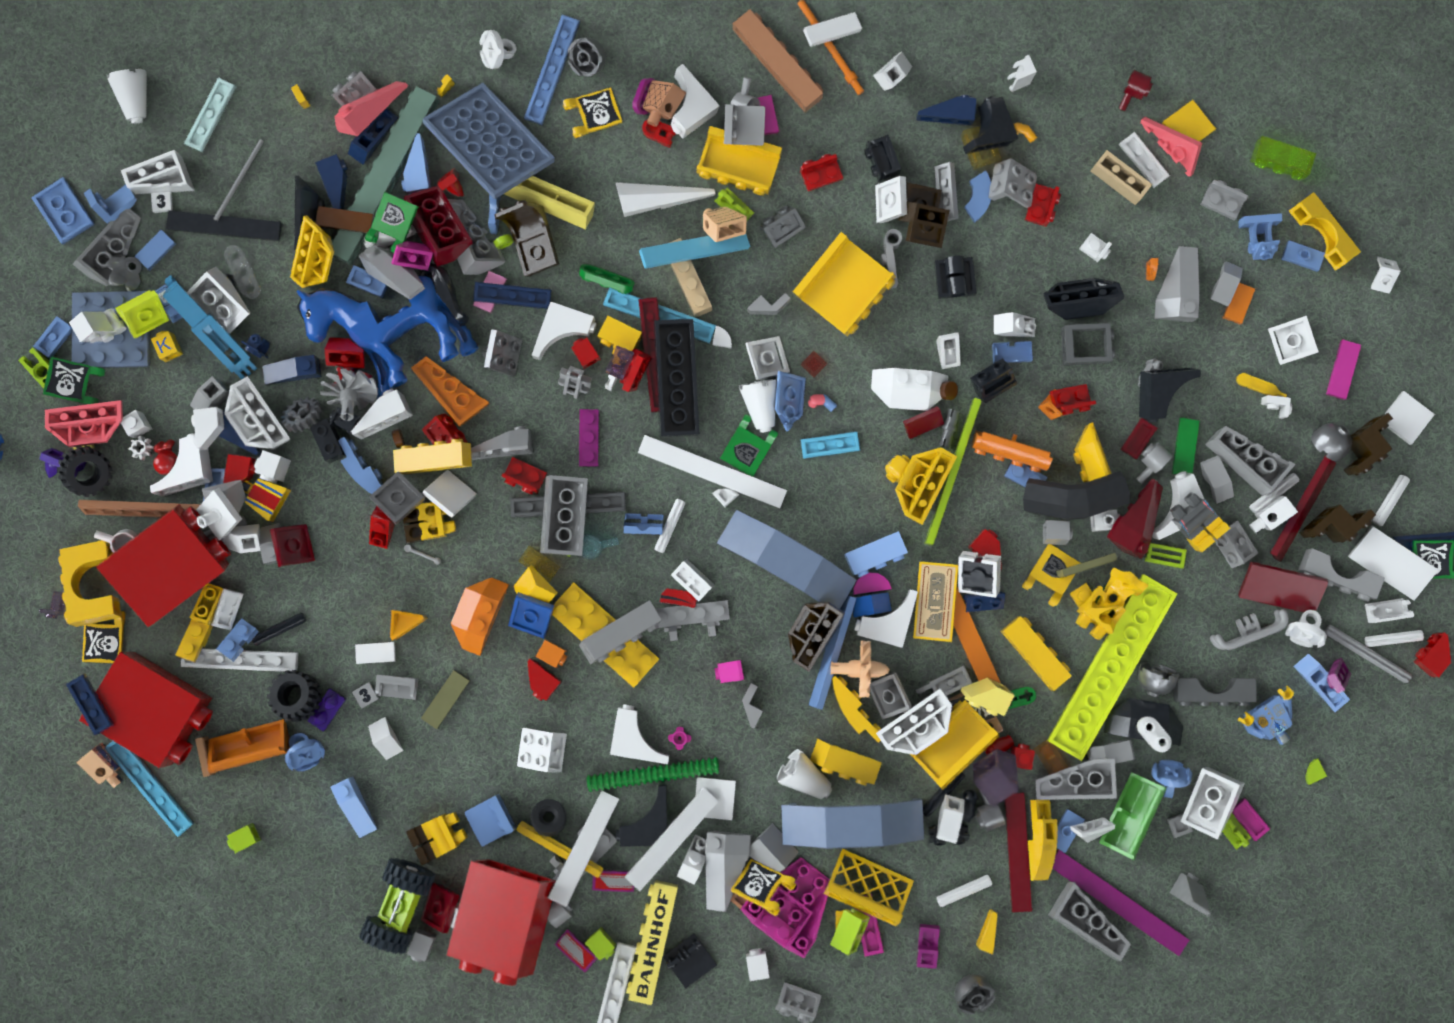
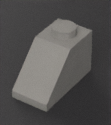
M280 523L261 527L259 546L263 564L277 563L270 529L281 527Z

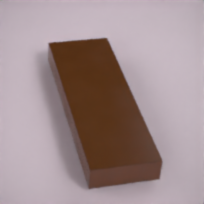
M318 206L315 223L319 227L367 233L372 226L375 215Z

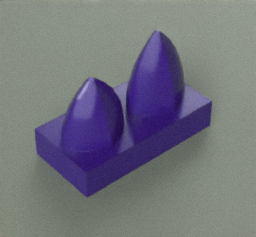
M53 448L41 452L40 460L45 462V470L49 478L57 473V467H60L58 464L59 459H64L62 456L64 453ZM82 462L76 467L75 477L79 471L84 469L86 462Z
M329 688L322 698V702L318 704L320 706L319 709L314 710L315 714L310 716L308 722L324 732L346 698Z

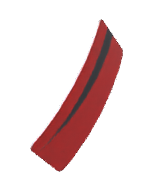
M669 588L661 593L660 598L661 603L695 608L697 601L687 591Z

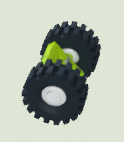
M389 859L382 879L390 886L378 917H366L359 935L360 939L372 947H377L379 950H385V952H392L393 954H405L413 935V931L408 928L420 896L429 894L436 876L435 873L428 870V868L404 859Z

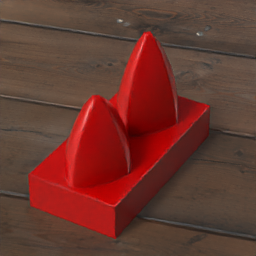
M455 168L439 179L438 186L442 191L446 188L450 193L458 197L464 196L458 180L459 173Z

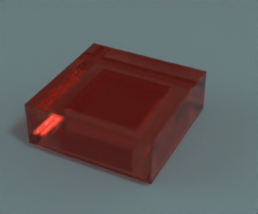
M813 351L800 365L815 378L827 363Z

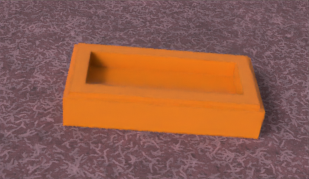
M1239 283L1229 306L1226 307L1223 318L1241 325L1255 288Z

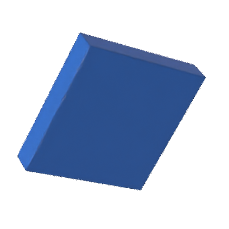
M518 592L508 626L544 639L555 605Z

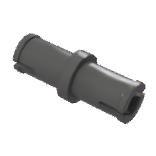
M948 409L945 425L942 426L943 433L939 446L951 449L954 433L957 432L956 425L960 411Z

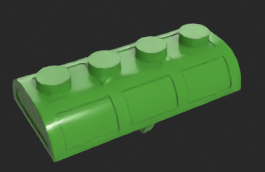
M1131 772L1109 820L1115 824V829L1102 835L1099 843L1135 860L1167 788Z

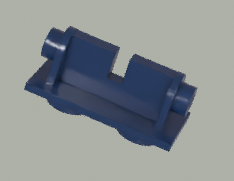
M251 335L247 343L241 341L246 345L245 349L259 358L263 355L268 359V356L265 354L270 347V343L260 337V335Z
M999 592L996 598L967 593V595H964L966 612L1004 609L1005 592Z

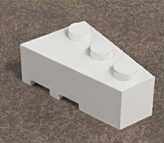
M175 150L121 170L127 188L135 194L195 191L184 160Z

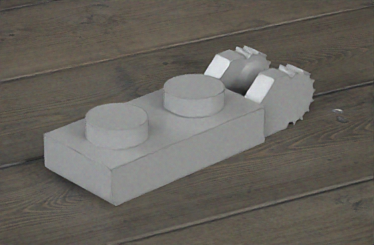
M963 665L916 689V692L921 694L932 688L933 692L941 689L945 696L964 686L972 684V681Z

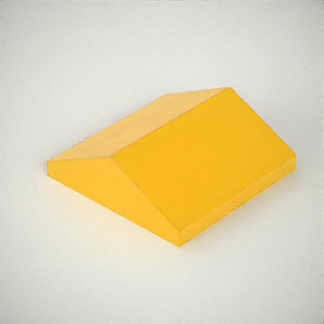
M532 565L527 568L514 585L516 594L519 592L546 603H550L558 593Z

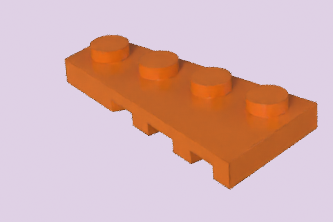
M427 356L411 367L412 371L459 427L489 405L487 400L481 398L476 392L466 387L457 378L451 376Z

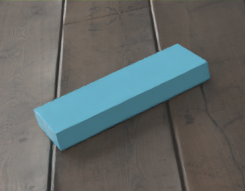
M858 432L801 439L803 459L860 451Z

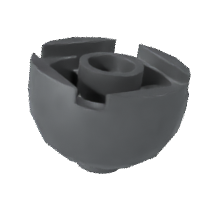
M590 37L580 38L572 42L568 48L570 58L568 63L571 69L579 76H593L601 71L605 65V50L596 39Z
M1327 423L1315 430L1311 436V441L1319 452L1324 450L1328 453L1325 457L1333 461H1340L1344 458L1352 446L1350 432L1344 425Z
M1149 662L1141 663L1138 671V680L1148 695L1159 697V694L1170 693L1175 688L1179 673L1176 674L1174 669L1159 665L1160 667H1148Z
M971 974L964 976L957 983L954 996L960 1011L965 1014H975L974 1010L980 1009L982 1012L991 1006L995 1000V991L985 977Z

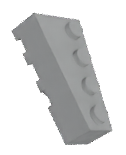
M649 600L585 638L579 646L590 664L596 661L600 663L610 657L608 654L615 650L617 653L625 648V643L628 641L635 642L643 637L641 633L646 630L650 633L658 628V623L662 619Z
M1074 882L1066 884L1048 915L1112 959L1121 961L1131 944L1106 919L1105 915L1094 906L1091 900L1083 894Z

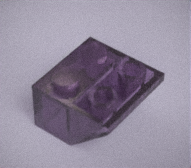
M998 749L973 764L974 783L992 806L1019 791L1016 755Z

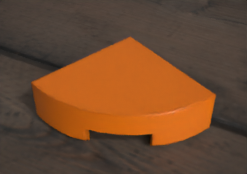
M1151 258L1146 263L1147 281L1155 280L1158 258Z

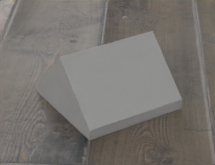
M896 672L871 682L870 693L882 719L892 717L912 708Z
M773 823L751 843L750 857L754 861L779 873L799 853L793 845H783V834Z

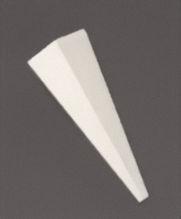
M616 183L624 217L658 208L664 209L716 195L715 190L709 188Z

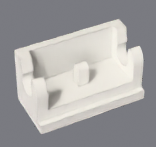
M1029 55L1014 64L1013 68L1018 66L1019 68L1017 72L1010 74L1007 78L1008 80L1013 77L1016 78L1013 85L1009 87L1011 92L1030 85L1037 72Z
M688 559L684 560L671 574L698 601L715 586Z
M1400 598L1365 604L1368 623L1414 617L1413 611H1409L1407 607L1411 602Z

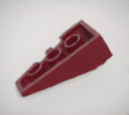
M1153 478L1139 493L1136 503H1130L1127 507L1128 512L1123 517L1119 516L1107 535V538L1122 552L1138 559H1142L1149 549L1163 487Z

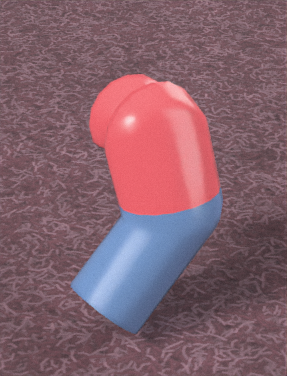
M814 394L808 400V405L811 408H815L817 405H824L830 412L837 406L825 394Z

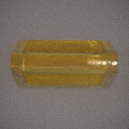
M980 126L962 131L960 137L964 146L974 139L973 135L979 133ZM998 148L991 149L993 157L982 159L979 152L967 154L973 170L1001 161L1002 158Z

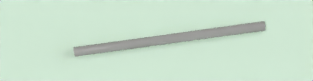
M262 139L259 140L213 218L214 220L218 221L263 145L264 141Z

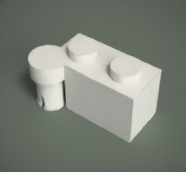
M114 308L104 312H81L69 322L80 342L106 343L113 340L114 335H118L127 329L124 322L117 316Z

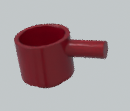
M1133 70L1128 80L1129 84L1123 91L1125 95L1118 109L1125 112L1132 97L1142 100L1143 96L1147 97L1153 85L1150 82L1152 77Z

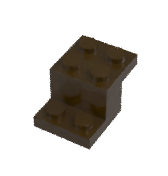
M906 182L907 215L901 216L898 221L909 223L905 241L942 248L950 211L938 208L942 190Z
M1389 412L1374 417L1350 435L1352 440L1351 450L1358 459L1344 469L1348 476L1365 474L1373 468V463L1381 462L1389 456L1387 453L1393 448L1380 433L1389 427L1388 422L1393 419Z
M1341 504L1331 506L1323 510L1299 533L1303 538L1320 537L1326 534L1333 543L1350 542L1359 535L1357 532L1361 528L1365 529L1373 522L1371 519L1376 514L1369 509L1356 512L1351 516Z

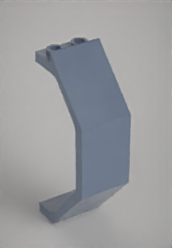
M738 510L735 511L717 542L719 546L757 564L803 591L816 601L829 602L838 609L841 608L856 582V579L824 557L778 530Z
M912 798L913 800L858 806L824 807L797 805V803L781 805L783 845L846 848L887 846L924 840L922 799Z

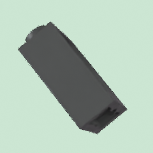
M1110 323L1064 325L1061 328L1063 366L1109 364L1115 358V349L1112 347L1111 341L1114 339V330L1111 329ZM1103 330L1105 357L1074 358L1073 332Z

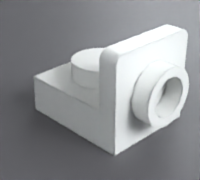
M1091 233L1080 247V250L1098 262L1101 258L1105 260L1111 252L1109 247L1112 243L1108 242L1106 244Z
M1271 395L1262 397L1261 405H1267V409L1279 410L1280 407V419L1287 418L1292 412L1291 398Z

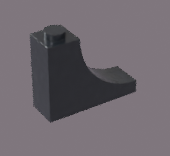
M990 96L984 99V103L978 107L981 121L979 134L976 139L966 144L963 149L965 154L1006 147L1018 139L1003 97L995 98Z
M1186 367L1141 371L1139 417L1147 419V422H1158V419L1166 418L1168 406L1173 395L1186 382L1201 377V370Z
M667 785L658 786L656 801L644 817L633 823L620 825V830H616V842L620 841V847L652 846L666 831Z

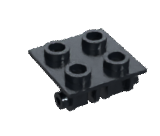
M695 933L663 956L667 967L672 969L685 989L717 966Z

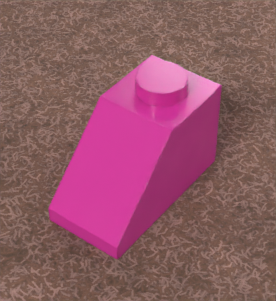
M406 241L396 245L392 264L428 270L433 252L425 244Z
M741 660L719 663L718 668H714L716 680L720 679L721 683L744 680Z

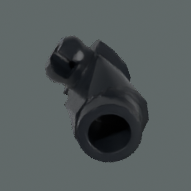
M965 790L962 794L965 800L962 820L970 823L971 819L974 818L975 806L979 796L973 790Z

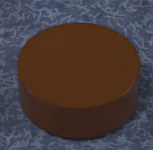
M944 381L940 386V396L942 399L953 400L956 398L958 393L957 384L953 381Z
M392 430V437L396 447L399 449L401 446H405L401 430Z

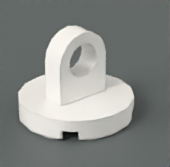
M487 30L481 36L480 45H483V50H480V55L487 68L497 69L502 65L503 59H510L514 56L516 45L511 40L501 39L497 31Z
M1314 610L1305 611L1300 617L1299 622H1293L1287 626L1285 633L1286 636H1290L1292 642L1309 648L1313 647V645H1317L1318 648L1325 645L1327 638L1326 633L1320 629L1321 616ZM1306 617L1314 618L1315 624H1309L1306 621Z

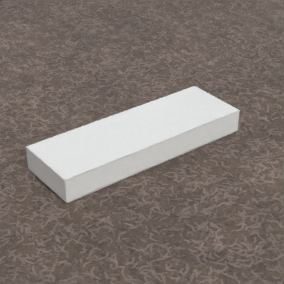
M855 12L807 26L803 31L810 47L861 32L862 27Z
M1135 132L1119 144L1145 178L1152 184L1153 188L1170 176Z

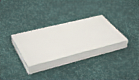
M1374 526L1368 529L1348 555L1349 558L1370 572L1385 577V582L1412 600L1418 597L1438 572L1437 568Z

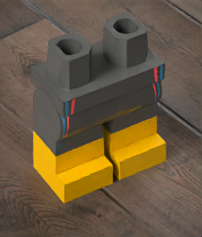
M1190 492L1184 498L1189 506L1183 509L1181 505L1177 504L1170 509V512L1174 517L1172 521L1177 525L1193 549L1203 552L1215 542L1214 539H1219L1230 527L1226 522L1222 521L1206 499H1202L1195 493Z

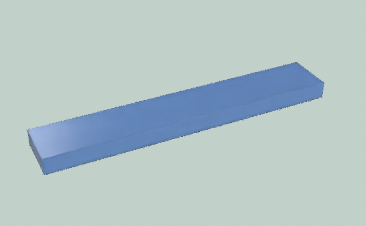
M565 15L561 16L527 108L525 120L543 125L569 54L568 48L573 42L580 24L579 20Z
M847 596L840 608L845 614L825 649L809 706L821 710L824 707L833 674H831V662L838 661L856 598Z

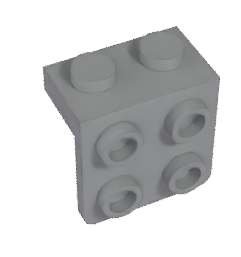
M1011 158L997 163L993 169L988 198L995 201L1007 196L1026 208L1031 207L1037 175Z

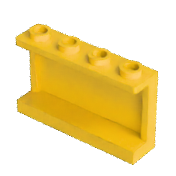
M710 126L706 144L696 170L701 178L710 179L711 177L724 185H728V183L734 184L740 190H746L747 188L760 196H764V194L769 195L782 153V147L766 142L762 146L724 144V130Z
M966 700L963 702L959 701L952 708L954 711L950 716L947 734L917 755L910 754L942 789L948 786L999 737V734Z

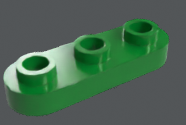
M583 264L580 267L579 275L585 281H592L600 284L602 287L615 289L621 294H628L633 291L635 283L630 278L590 264Z

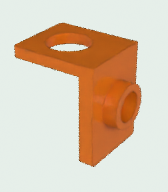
M1050 394L1038 406L1050 420L1062 415L1052 404Z

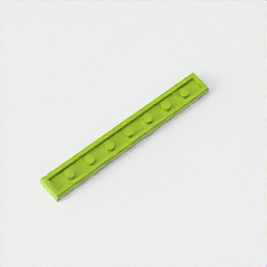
M974 398L972 400L954 453L957 458L945 480L924 544L931 546L935 542L982 402L980 399Z

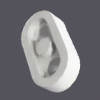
M1143 717L1138 721V732L1155 751L1166 752L1170 749L1172 744L1170 736L1154 718ZM1148 723L1152 725V728L1149 731L1146 729V725ZM1160 739H1164L1165 741L1163 746L1159 745Z

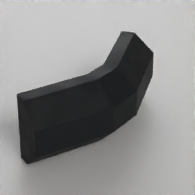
M1120 471L1083 484L1072 485L1029 478L1026 482L1023 506L1024 511L1068 520L1085 519L1130 503V490L1124 475Z

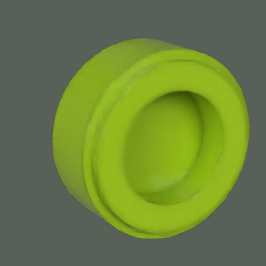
M511 234L503 235L494 240V245L499 250L513 243Z

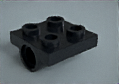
M950 256L943 260L934 261L938 299L975 296L977 294L973 257Z

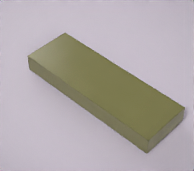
M1116 553L1104 555L1057 570L1056 573L1059 578L1114 562L1117 560Z
M453 670L421 719L435 729H438L470 680Z

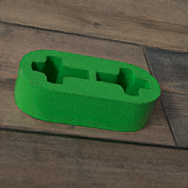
M1031 687L1010 690L1014 697H1016V700L1011 701L1008 709L1033 703L1036 699L1035 690ZM1024 690L1032 693L1028 701L1026 698L1019 699L1020 695L1025 694Z

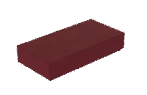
M937 406L903 421L908 438L912 439L944 425L941 411Z
M1140 418L1120 450L1137 460L1158 428L1145 419Z

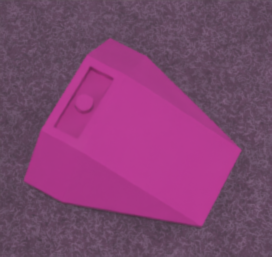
M800 857L780 872L783 875L795 878L796 887L793 890H789L782 884L779 885L770 900L780 905V912L777 916L749 900H746L740 910L752 924L775 942L804 958L816 941L828 898L824 891L830 879Z

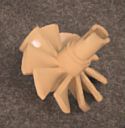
M861 641L860 660H850L848 663L831 662V674H848L851 678H859V697L869 698L871 678H878L889 672L887 665L878 661H871V641Z

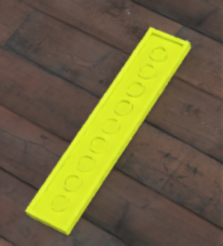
M1142 574L1139 580L1147 583L1148 587L1139 596L1133 594L1129 596L1124 605L1126 611L1117 622L1114 632L1107 634L1047 739L1048 742L1080 761L1085 757L1177 596V593L1145 574Z

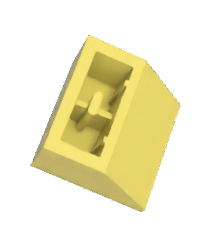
M989 678L964 686L960 690L965 696L964 699L968 700L970 705L976 708L982 706L987 709L988 713L994 716L998 714L1005 716L1014 697V694L1005 685Z

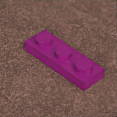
M599 409L579 410V467H599Z
M1342 657L1333 662L1327 675V682L1330 688L1335 689L1337 694L1345 691L1351 676V672Z

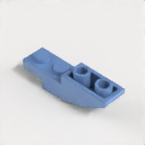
M346 437L341 438L338 442L347 456L341 460V463L361 487L371 494L383 485L381 482L383 477L380 471L371 466L365 468L367 464L362 456L358 457L355 451L358 448L352 439L349 441Z

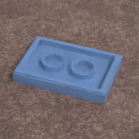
M64 177L31 197L61 244H65L94 225L93 220Z

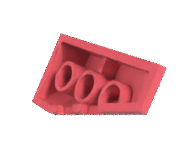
M396 81L343 105L335 116L338 132L358 136L408 87L407 83Z

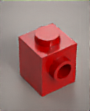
M1018 744V747L1012 746L1009 766L1032 770L1035 751L1030 749V745Z

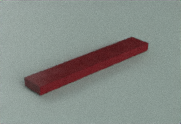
M653 297L638 299L644 353L652 356L646 368L651 412H658L653 323L655 320H660L658 299Z
M1324 456L1295 508L1298 512L1289 518L1270 552L1275 560L1279 562L1283 560L1336 465L1335 461Z
M1004 793L1011 911L1030 912L1032 911L1025 793Z

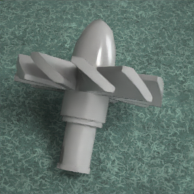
M340 369L343 376L342 380L339 378V375L327 373L326 376L336 383L322 381L321 386H326L332 390L327 392L320 391V395L338 396L336 399L327 401V404L340 403L342 405L341 419L346 421V414H348V421L352 420L354 417V406L356 405L359 410H362L369 403H375L378 388L373 377L368 379L360 370L355 374L352 370Z

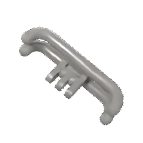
M1285 609L1275 610V622L1263 628L1260 627L1254 613L1250 614L1252 622L1250 623L1249 618L1245 616L1242 618L1244 626L1240 619L1235 620L1241 635L1240 637L1226 642L1221 635L1213 634L1210 636V640L1218 649H1236L1283 630L1288 624V613Z

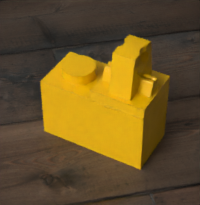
M607 316L597 336L601 340L600 343L609 348L611 345L613 346L612 354L615 357L612 365L620 368L624 360H629L633 349L637 348L642 338V332Z

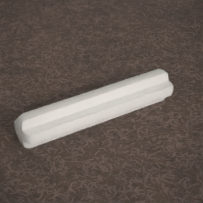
M1295 473L1287 476L1271 493L1261 496L1249 506L1254 514L1260 512L1298 483V476Z
M1399 475L1372 520L1375 525H1384L1410 482L1407 476Z
M675 500L664 525L662 535H660L655 550L660 553H664L685 506L683 500Z
M1416 630L1365 637V645L1373 647L1422 641L1424 635L1423 631Z
M985 875L937 896V902L940 907L946 906L991 886L992 881L988 875Z

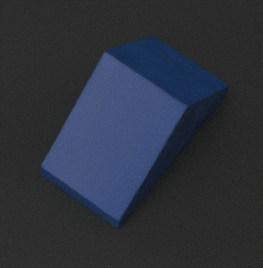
M889 593L856 597L853 617L892 611Z

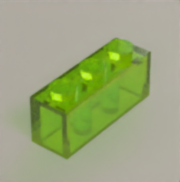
M1261 136L1256 141L1250 162L1255 163V166L1258 168L1267 167L1273 169V172L1276 174L1286 173L1291 175L1292 179L1302 180L1310 175L1316 153Z

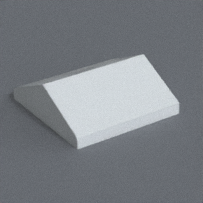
M1307 316L1268 329L1280 365L1319 352ZM1274 331H1275V333H1276V336H1277V339H1278V342H1279V345H1280V348H1281V351H1282L1284 360H1283V358H1282V355H1281V352H1280V349H1279V346H1278V343H1277V340H1276Z
M779 336L745 343L756 380L776 377L778 371L790 372ZM775 341H776V345H777V348H778V351H779V354H780V358H781V361H782L784 370H782V366H781V363H780V360H779V356H778V353H777V350H776V346H775V343H774Z

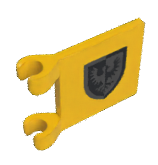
M1048 544L1022 587L1029 590L1032 588L1035 580L1039 581L1054 591L1048 604L1052 607L1057 606L1075 574L1059 578L1056 571L1079 564L1080 562L1052 544Z

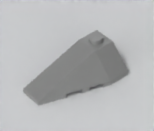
M448 199L472 239V244L457 258L463 274L480 275L504 264L505 259L501 250L496 249L494 242L490 243L485 237L488 233L485 228L481 229L475 224L476 216L463 200Z
M125 209L116 220L111 221L75 260L73 265L89 278L108 286L112 270L105 263L113 257L125 259L141 218L131 209Z
M373 245L359 255L367 274L406 298L412 299L425 289L413 268L392 264L394 253L391 252V248Z
M1179 246L1156 298L1154 319L1193 322L1198 319L1199 313L1198 248Z
M525 426L514 427L512 431L505 432L472 447L471 458L476 460L533 454L531 431L526 429Z
M1115 758L1092 759L1036 779L1037 800L1117 798Z
M715 830L707 832L705 853L706 907L708 910L727 911L734 894L731 892V888L741 875L744 865L750 856L752 835Z
M1181 873L1170 894L1202 914L1209 916L1211 912L1203 885L1198 883L1199 879L1194 875L1188 873L1186 876Z

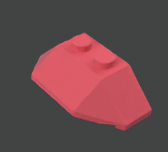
M121 400L45 410V428L68 447L107 443L123 420V404Z

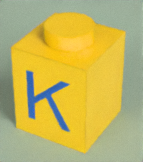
M161 331L156 334V337L151 338L160 360L168 362L183 355L173 333Z

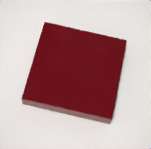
M307 524L270 529L278 567L315 561Z
M433 882L421 921L441 933L448 934L460 895L439 883Z

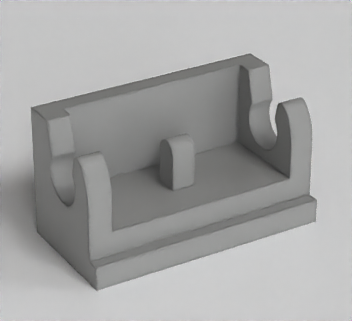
M377 675L375 694L377 696L416 700L419 679Z

